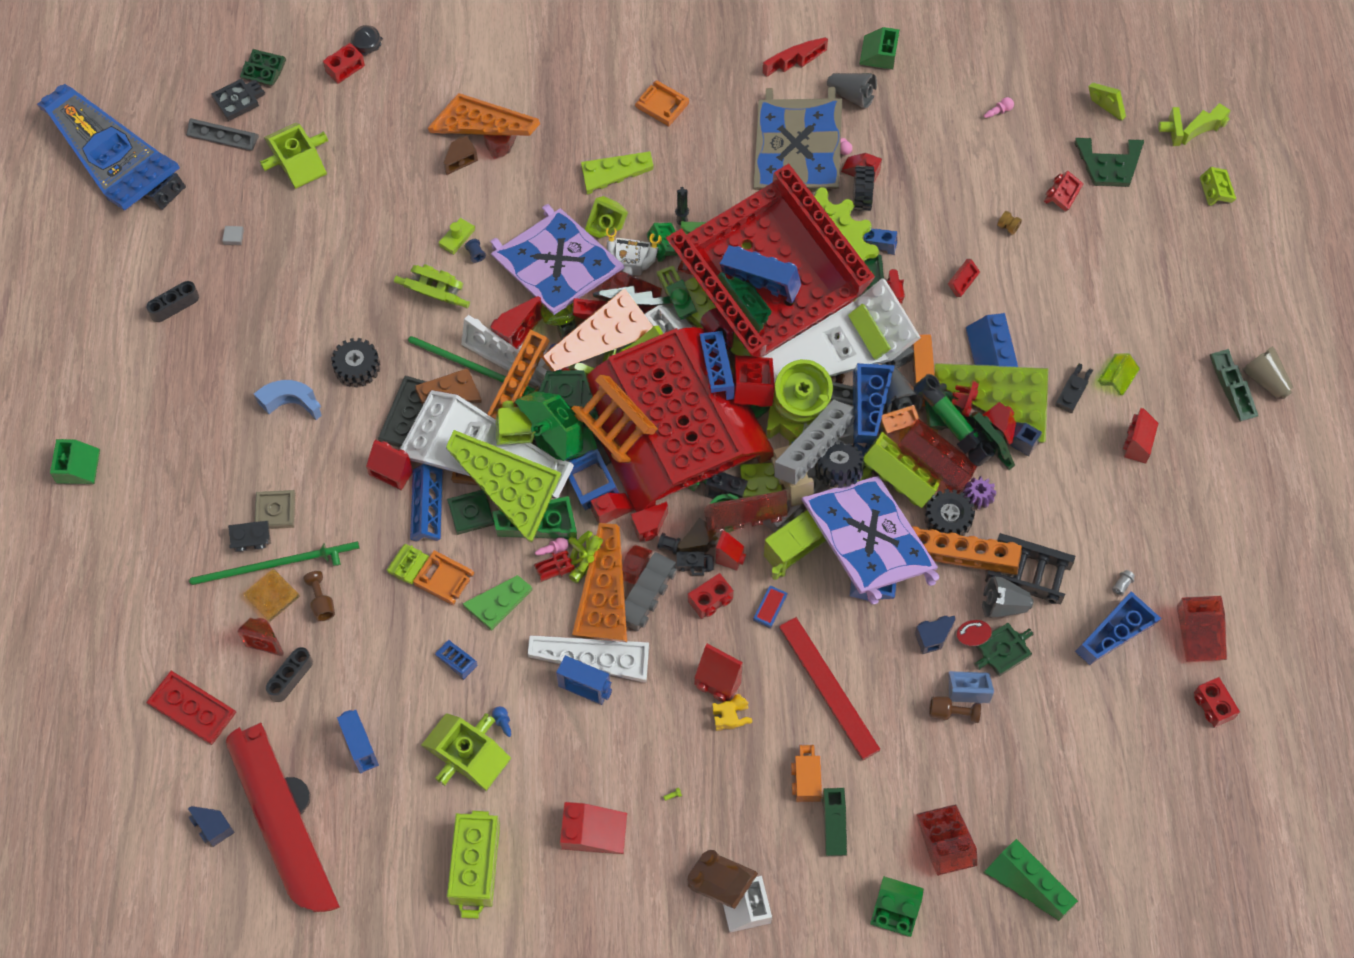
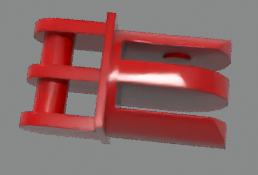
M891 269L886 282L901 305L905 297L904 279L899 280L898 271Z
M562 551L555 555L552 553L553 557L534 564L541 582L561 575L562 578V575L575 569L574 565H571V558H568V551Z

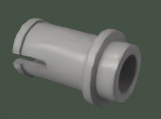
M1129 570L1121 572L1119 580L1112 588L1113 592L1123 596L1130 583L1134 582L1135 575Z

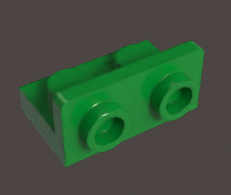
M653 223L647 232L649 242L651 234H654V242L658 241L659 235L662 238L661 243L657 244L656 258L658 262H662L666 256H678L666 239V237L676 232L672 223Z

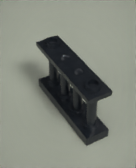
M999 533L998 542H1014L1022 546L1018 574L1010 577L1003 575L1001 572L988 570L985 581L988 582L989 578L995 576L1002 577L1026 590L1031 596L1044 599L1051 604L1061 605L1065 597V593L1059 592L1065 570H1071L1076 556ZM1027 558L1038 561L1032 583L1021 580ZM1046 564L1057 567L1052 589L1040 586Z

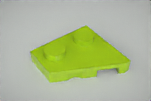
M1093 82L1088 86L1093 102L1121 121L1126 117L1119 89Z

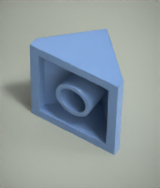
M949 671V698L952 702L990 703L994 694V688L989 673Z

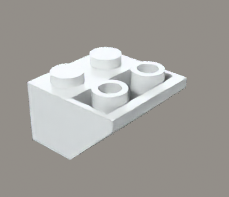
M658 305L644 314L652 326L659 325L663 333L676 328L692 327L685 318L680 320L674 305Z
M762 876L755 878L735 909L723 904L729 932L771 923L772 915Z

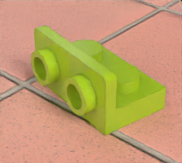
M1210 167L1200 176L1208 205L1212 206L1218 200L1229 203L1236 200L1227 170Z

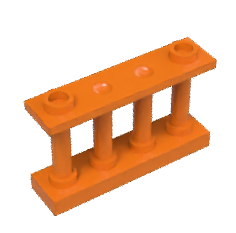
M599 375L595 380L600 385L596 394L584 408L573 406L571 409L576 413L575 417L579 421L584 422L612 453L611 456L617 462H630L631 459L626 454L630 447L642 434H654L658 428L610 376ZM608 394L612 398V402L595 421L589 413L601 398ZM619 407L624 411V416L607 434L601 426ZM629 421H633L637 425L636 430L619 447L613 439Z

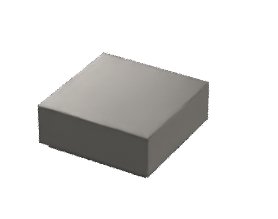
M225 226L223 244L242 245L244 228L242 226Z

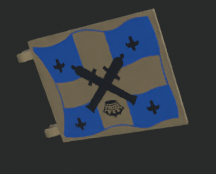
M835 87L828 88V99H773V88H766V100H759L754 190H761L771 184L774 172L788 163L808 189H818L821 187L839 189L842 98H836Z

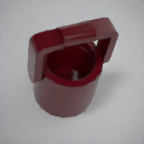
M717 308L710 309L702 316L700 324L707 333L722 331L726 351L733 348L734 332Z

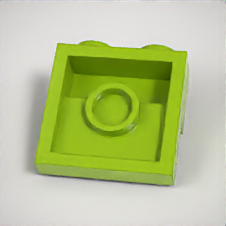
M772 463L740 465L741 478L748 481L743 495V502L754 504L759 501H767L771 503L782 493V488L778 478L775 477V469Z

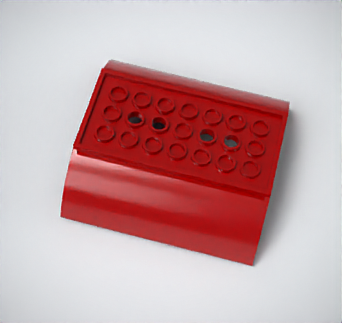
M789 163L774 172L771 184L687 235L681 228L666 237L667 241L753 357L767 355L849 305L865 291L875 278ZM748 242L752 247L744 249L746 251L758 252L762 256L774 257L778 261L790 262L797 266L801 287L792 306L784 304V300L787 297L780 294L776 297L767 288L762 287L760 290L754 287L772 311L768 321L764 324V328L759 333L717 277L722 272L720 262L729 245L742 247L743 243ZM725 274L726 278H732L731 276Z
M703 328L673 329L608 357L606 361L598 365L587 375L592 396L599 390L600 385L595 381L598 376H610L658 428L654 434H642L626 452L627 456L631 459L630 462H617L611 456L612 453L602 443L636 512L655 506L656 501L752 458L757 457L759 463L762 464L774 457V449L749 404H736L734 399L727 400L725 391L711 393L700 341V334L707 333ZM713 339L705 340V342L711 345L715 342ZM712 351L709 356L715 359L717 353ZM717 365L711 368L717 373L720 371V367ZM662 372L664 376L662 378H655L654 374ZM717 379L714 385H723V381ZM669 387L672 389V392L664 394L662 389ZM605 394L596 404L598 416L612 402V398L608 394ZM619 407L601 426L607 434L624 416V411ZM684 418L687 419L689 423L685 426H682L678 423V421ZM629 421L613 439L619 447L636 430L637 425L633 421ZM693 434L697 436V439L690 442L686 437Z

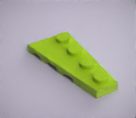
M650 151L581 162L587 195L593 193V190L598 188L604 189L611 183H620L627 177H635L654 170Z

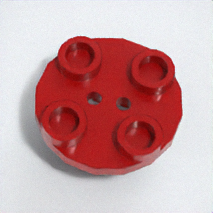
M974 380L971 381L969 387L956 385L955 389L959 392H953V396L958 399H952V403L961 407L960 413L963 417H969L972 409V400L975 401L978 394L979 383Z

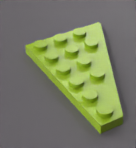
M935 364V377L940 384H946L947 390L952 393L959 392L955 389L956 385L969 387L972 380L979 383L978 394L975 401L972 400V404L986 412L999 402L1005 406H1010L1015 413L1013 415L1015 421L1027 423L1041 431L1042 435L1039 442H1046L1048 368Z

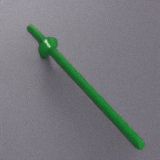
M410 336L408 338V342L499 382L503 383L506 376L416 337ZM527 385L523 396L533 393L535 388Z
M358 541L326 548L325 543H323L319 550L191 577L189 583L195 585L319 557L329 561L328 555H331L333 566L341 565L339 553L360 549Z

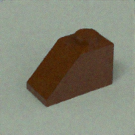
M467 135L451 142L443 162L446 175L478 161L477 150Z

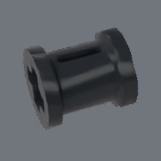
M662 532L657 549H666L676 555L677 546L681 542V538L675 539L666 536Z

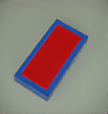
M769 586L753 621L772 628L788 593Z

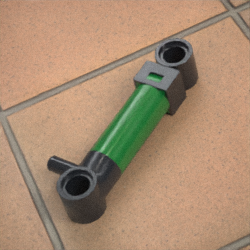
M927 374L914 385L915 394L920 399L926 400L959 440L957 443L958 447L964 454L968 452L969 460L975 466L983 465L995 455L993 446L983 440L985 436L978 428L973 429L944 394L943 391L947 389L946 384H940L934 375Z

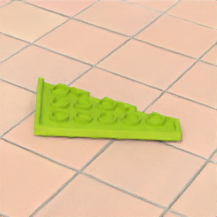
M453 430L446 445L448 452L522 535L532 543L562 473Z

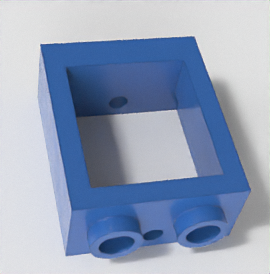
M598 449L588 451L584 456L569 461L574 465L569 475V480L585 511L591 508V500L606 493H619ZM599 462L609 483L583 495L573 474Z
M566 655L564 656L556 672L558 687L600 705L603 704L604 700L609 699L612 693V682H610L609 673Z
M357 710L343 712L341 716L337 717V720L359 773L361 774L379 766Z

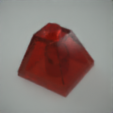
M249 618L238 629L237 632L245 647L283 657L284 652L267 620L263 618Z

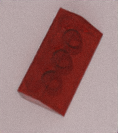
M917 418L897 445L904 455L912 457L918 466L926 468L933 478L940 479L950 491H953V489L957 490V494L972 478L977 468L965 454L919 418Z
M787 491L709 504L704 508L707 529L717 534L730 527H733V530L745 528L744 525L752 524V527L764 525L763 521L770 520L771 523L782 522V518L787 516Z

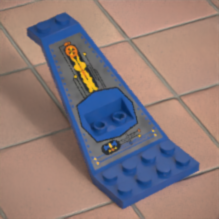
M66 84L58 86L54 92L44 96L37 103L40 110L51 117L107 200L124 211L180 168L177 162L154 149Z

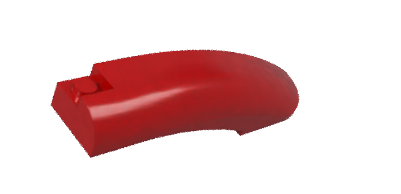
M262 723L243 731L240 727L235 729L228 735L225 742L288 896L299 907L313 910V912H327L340 908Z

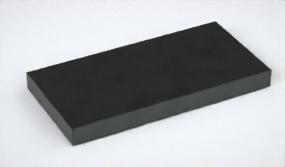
M404 376L378 441H385L390 445L401 448L423 407L415 386L427 381Z

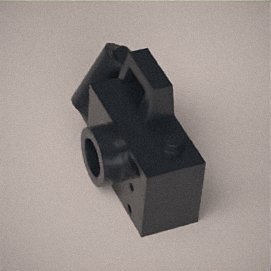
M677 552V571H691L692 576H704V572L714 570V556L711 554H704V552ZM704 558H706V568H704Z

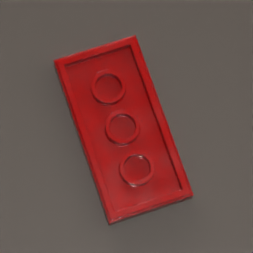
M172 670L146 702L147 705L210 745H213L237 713L233 708Z

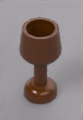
M312 571L307 573L303 580L305 584L313 588L315 598L310 603V609L317 621H326L333 618L335 615L333 599L330 596L323 595L320 583L323 580L322 572Z
M932 696L929 717L946 721L950 718L951 714L970 716L972 722L979 723L981 703H974L971 708L953 706L952 700L947 696Z

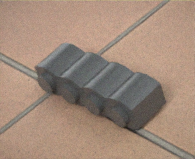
M657 552L652 555L625 601L626 626L636 631L646 626L649 620L647 615L650 611L654 612L658 605V597L660 595L663 596L668 588L666 583L669 579L673 580L677 573L675 561Z

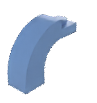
M293 380L275 381L263 386L254 393L257 403L268 414L281 405L295 403L305 408L315 420L322 416L320 411L321 405L316 400L313 390L301 382Z

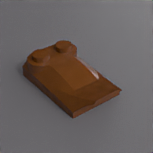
M708 850L701 855L690 871L687 878L688 887L696 893L735 909L758 873L720 856L715 850Z

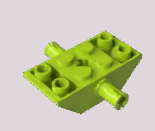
M295 122L264 137L274 154L260 161L264 171L277 165L281 166L295 189L327 174L315 148L329 142L324 131L309 138L302 126Z
M448 713L443 716L421 744L423 748L446 763L435 777L439 783L446 786L454 773L459 772L485 791L493 784L509 763L511 757L494 740L485 735L492 724L495 723V719L492 716L488 717L489 714L485 713L475 727L460 717Z

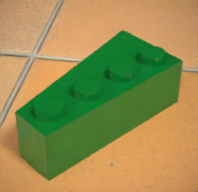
M569 496L552 499L534 538L569 539V537H575L577 539V530ZM501 510L492 512L497 537L525 538Z

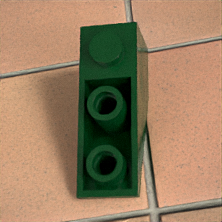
M824 788L822 802L826 856H847L845 788Z

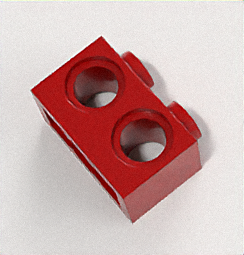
M351 43L341 47L337 52L323 60L325 72L337 84L365 66L363 55Z
M718 573L688 593V603L698 616L703 619L706 616H712L722 605L727 606L733 600L734 590L724 577ZM722 590L725 593L719 595L716 594L715 591ZM705 600L708 604L701 605L699 602Z
M1220 677L1199 685L1194 691L1196 703L1201 705L1205 712L1206 720L1212 723L1214 728L1235 719L1240 713ZM1206 691L1211 692L1214 697H1209ZM1216 709L1222 710L1224 715L1219 714Z

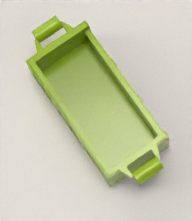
M808 510L765 539L763 556L773 567L772 579L777 580L779 576L784 577L787 568L827 541Z
M472 811V814H456L447 898L450 905H459L461 918L479 919V914L484 907L493 906L500 822L498 816L489 815V811ZM463 906H477L479 910H465Z

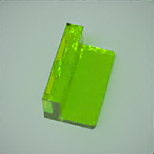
M1130 353L1114 354L1098 382L1101 386H1113L1119 395H1124L1140 368Z

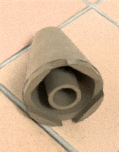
M1273 346L1242 368L1247 375L1277 399L1279 397L1285 399L1293 393L1290 390L1293 388V385Z

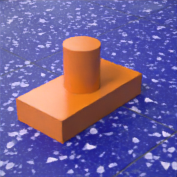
M914 405L884 414L880 422L885 435L921 423Z

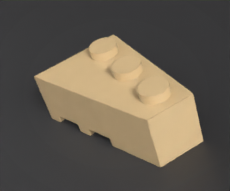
M790 445L773 450L774 457L771 458L774 469L775 461ZM807 473L796 485L778 479L779 484L784 485L783 494L785 500L790 501L791 507L804 504L801 500L802 497L814 494V481L812 478H808Z

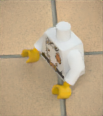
M607 228L606 234L609 237V240H607V251L625 267L618 272L622 273V280L631 281L633 275H642L643 270H647L655 262L658 251L657 244H660L662 241L660 235L657 242L653 241L654 234L650 235V242L616 238L614 240L617 230L614 228L615 233L611 236L608 234Z

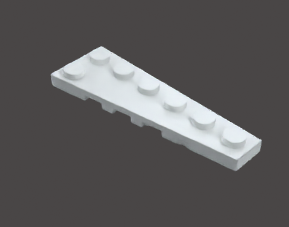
M469 315L464 319L461 345L509 371L519 350L482 325L478 319H474ZM538 364L529 383L536 387L538 385L541 387L547 370Z
M530 636L528 657L561 664L566 655L609 673V675L647 682L648 642L627 641L626 643L545 636Z

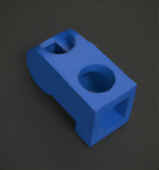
M871 229L870 232L864 235L863 240L867 244L876 245L879 250L895 255L898 242L897 231Z

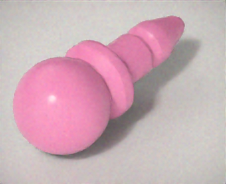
M1009 97L1003 98L984 117L988 118L999 112L1003 114L1005 111L1012 110L1014 101Z
M841 138L840 153L842 155H849L852 152V145L845 138Z
M557 538L555 541H550L548 546L539 548L535 555L557 554L567 551L569 547L568 541L565 538Z

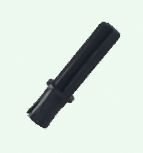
M680 187L677 190L675 214L677 215L676 222L678 225H681L682 221L688 222V190L684 189V187Z

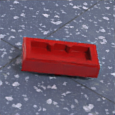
M966 259L948 283L956 297H962L980 273L972 259Z

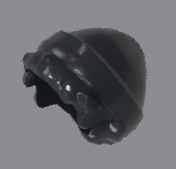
M360 26L351 36V44L363 56L379 50L382 45L381 41L383 38L373 26Z

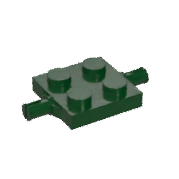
M1009 623L1001 626L991 633L990 638L985 643L976 646L983 658L974 663L975 667L980 670L988 664L1000 677L1032 656V652L1026 646L1025 640L1033 636V632L1028 628L1019 634Z

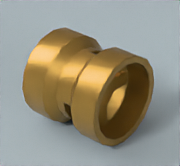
M1006 210L1000 217L997 226L1002 229L1006 228L1008 233L1014 235L1020 227L1022 219L1012 216Z

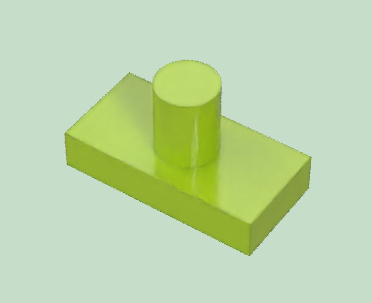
M1172 107L1169 121L1159 122L1158 124L1159 132H1171L1173 146H1180L1184 137L1179 107Z
M460 218L457 222H453L450 225V230L439 241V246L454 255L475 231V226Z

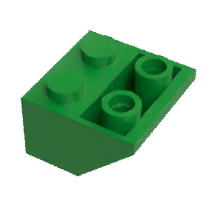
M882 27L864 35L859 65L893 70L900 29Z
M56 439L50 474L56 484H95L100 449L76 439Z
M883 876L870 925L911 937L922 903L924 888Z

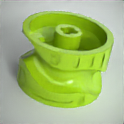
M807 359L795 360L784 366L775 381L773 406L777 413L791 423L805 424L814 421L827 407L832 397L833 384L829 373L819 363Z

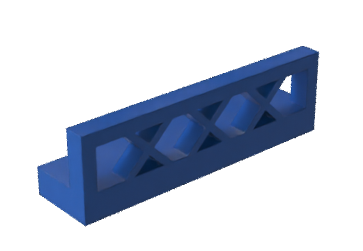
M722 331L701 333L700 341L711 393L725 391L727 400L734 399V383ZM715 339V342L711 345L705 342V340ZM712 351L717 353L715 359L709 356ZM714 365L720 367L718 373L711 369ZM720 379L723 381V385H714V382Z
M422 464L413 470L410 540L417 542L424 537L435 541L441 539L442 469ZM430 472L436 474V482H433ZM430 488H432V490H433L434 493H435V499H434V500L432 499V497H431L430 494H429V489H430ZM430 505L435 511L434 517L429 512ZM429 523L433 526L434 533L428 532Z

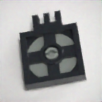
M241 78L211 93L226 119L230 121L258 107L259 104L256 99L264 96L265 91L257 80L245 84Z

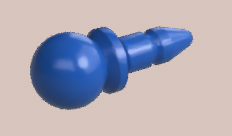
M498 706L493 709L492 717L495 719L497 726L502 728L503 733L511 737L508 712L506 708Z

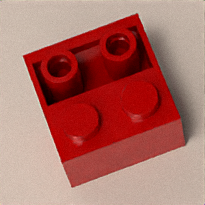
M1140 408L1138 414L1133 415L1127 430L1128 436L1125 439L1123 450H1126L1125 458L1146 464L1152 451L1159 423L1144 408Z
M375 440L373 442L366 465L368 474L402 491L413 473L408 453L402 449L392 448L385 441Z

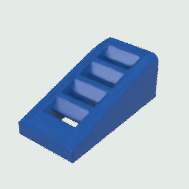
M450 640L435 653L441 661L463 680L478 666L475 659ZM450 647L451 651L444 656L443 653ZM454 652H456L457 654L451 660H449L448 658ZM461 656L462 659L455 664L454 662ZM465 661L468 662L462 669L460 668Z

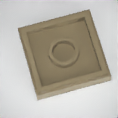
M295 490L256 492L255 522L269 521V529L294 528Z

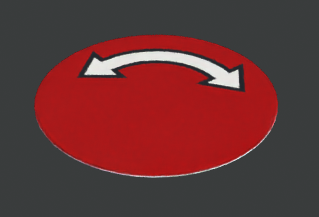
M970 620L958 628L957 638L964 645L978 646L990 638L992 630L989 624L984 621Z

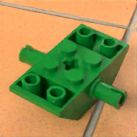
M535 391L515 401L520 411L531 421V432L536 431L533 435L539 436L542 434L543 439L551 445L556 455L563 461L583 451V423L575 417L576 413L573 412L559 394Z

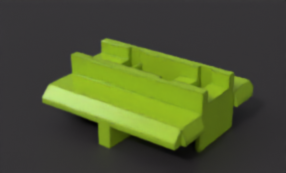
M404 544L386 571L396 578L413 585L414 579L429 556L412 545Z

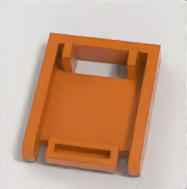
M655 80L653 86L650 85L639 98V101L635 103L637 109L669 127L688 106L689 98ZM677 105L678 107L671 114L670 110Z
M434 550L413 583L422 590L454 605L456 601L452 597L458 599L470 581V578L466 575L473 577L475 573L470 568ZM433 564L439 566L429 580L425 575Z

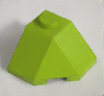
M605 196L598 197L594 201L585 231L597 238L607 236V228L608 234L614 233V228L619 231L623 229L628 211L620 203Z

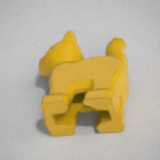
M736 694L731 701H725L721 704L712 703L713 715L722 716L721 718L714 716L716 731L723 729L731 730L752 723V718L744 717L738 719L736 711H743L749 708V702L746 698Z

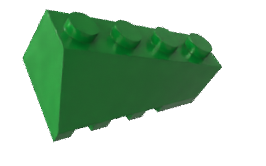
M1017 839L984 871V874L995 878L1000 884L1017 892L1020 897L1031 901L1036 907L1058 921L1078 902Z

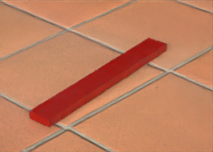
M795 617L780 625V631L862 761L880 752V747L798 618Z

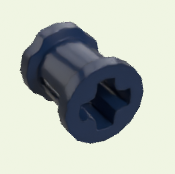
M471 239L465 243V249L469 251L470 259L473 263L481 262L486 258V253L481 249L478 239Z

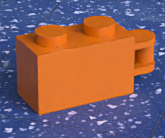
M799 745V756H795L794 763H791V775H795V783H792V795H796V802H821L820 756H815L814 745ZM803 753H811V756H803Z

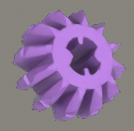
M981 476L978 480L973 477L970 482L965 484V489L963 490L965 499L969 497L971 499L970 504L977 505L978 510L981 508V505L987 508L989 504L994 502V497L996 496L995 485L989 484V478L985 481L982 480Z

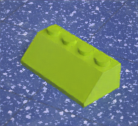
M883 432L879 434L864 454V465L871 470L874 469L882 480L890 482L897 492L905 494L915 506L922 508L935 494L941 482L937 475Z

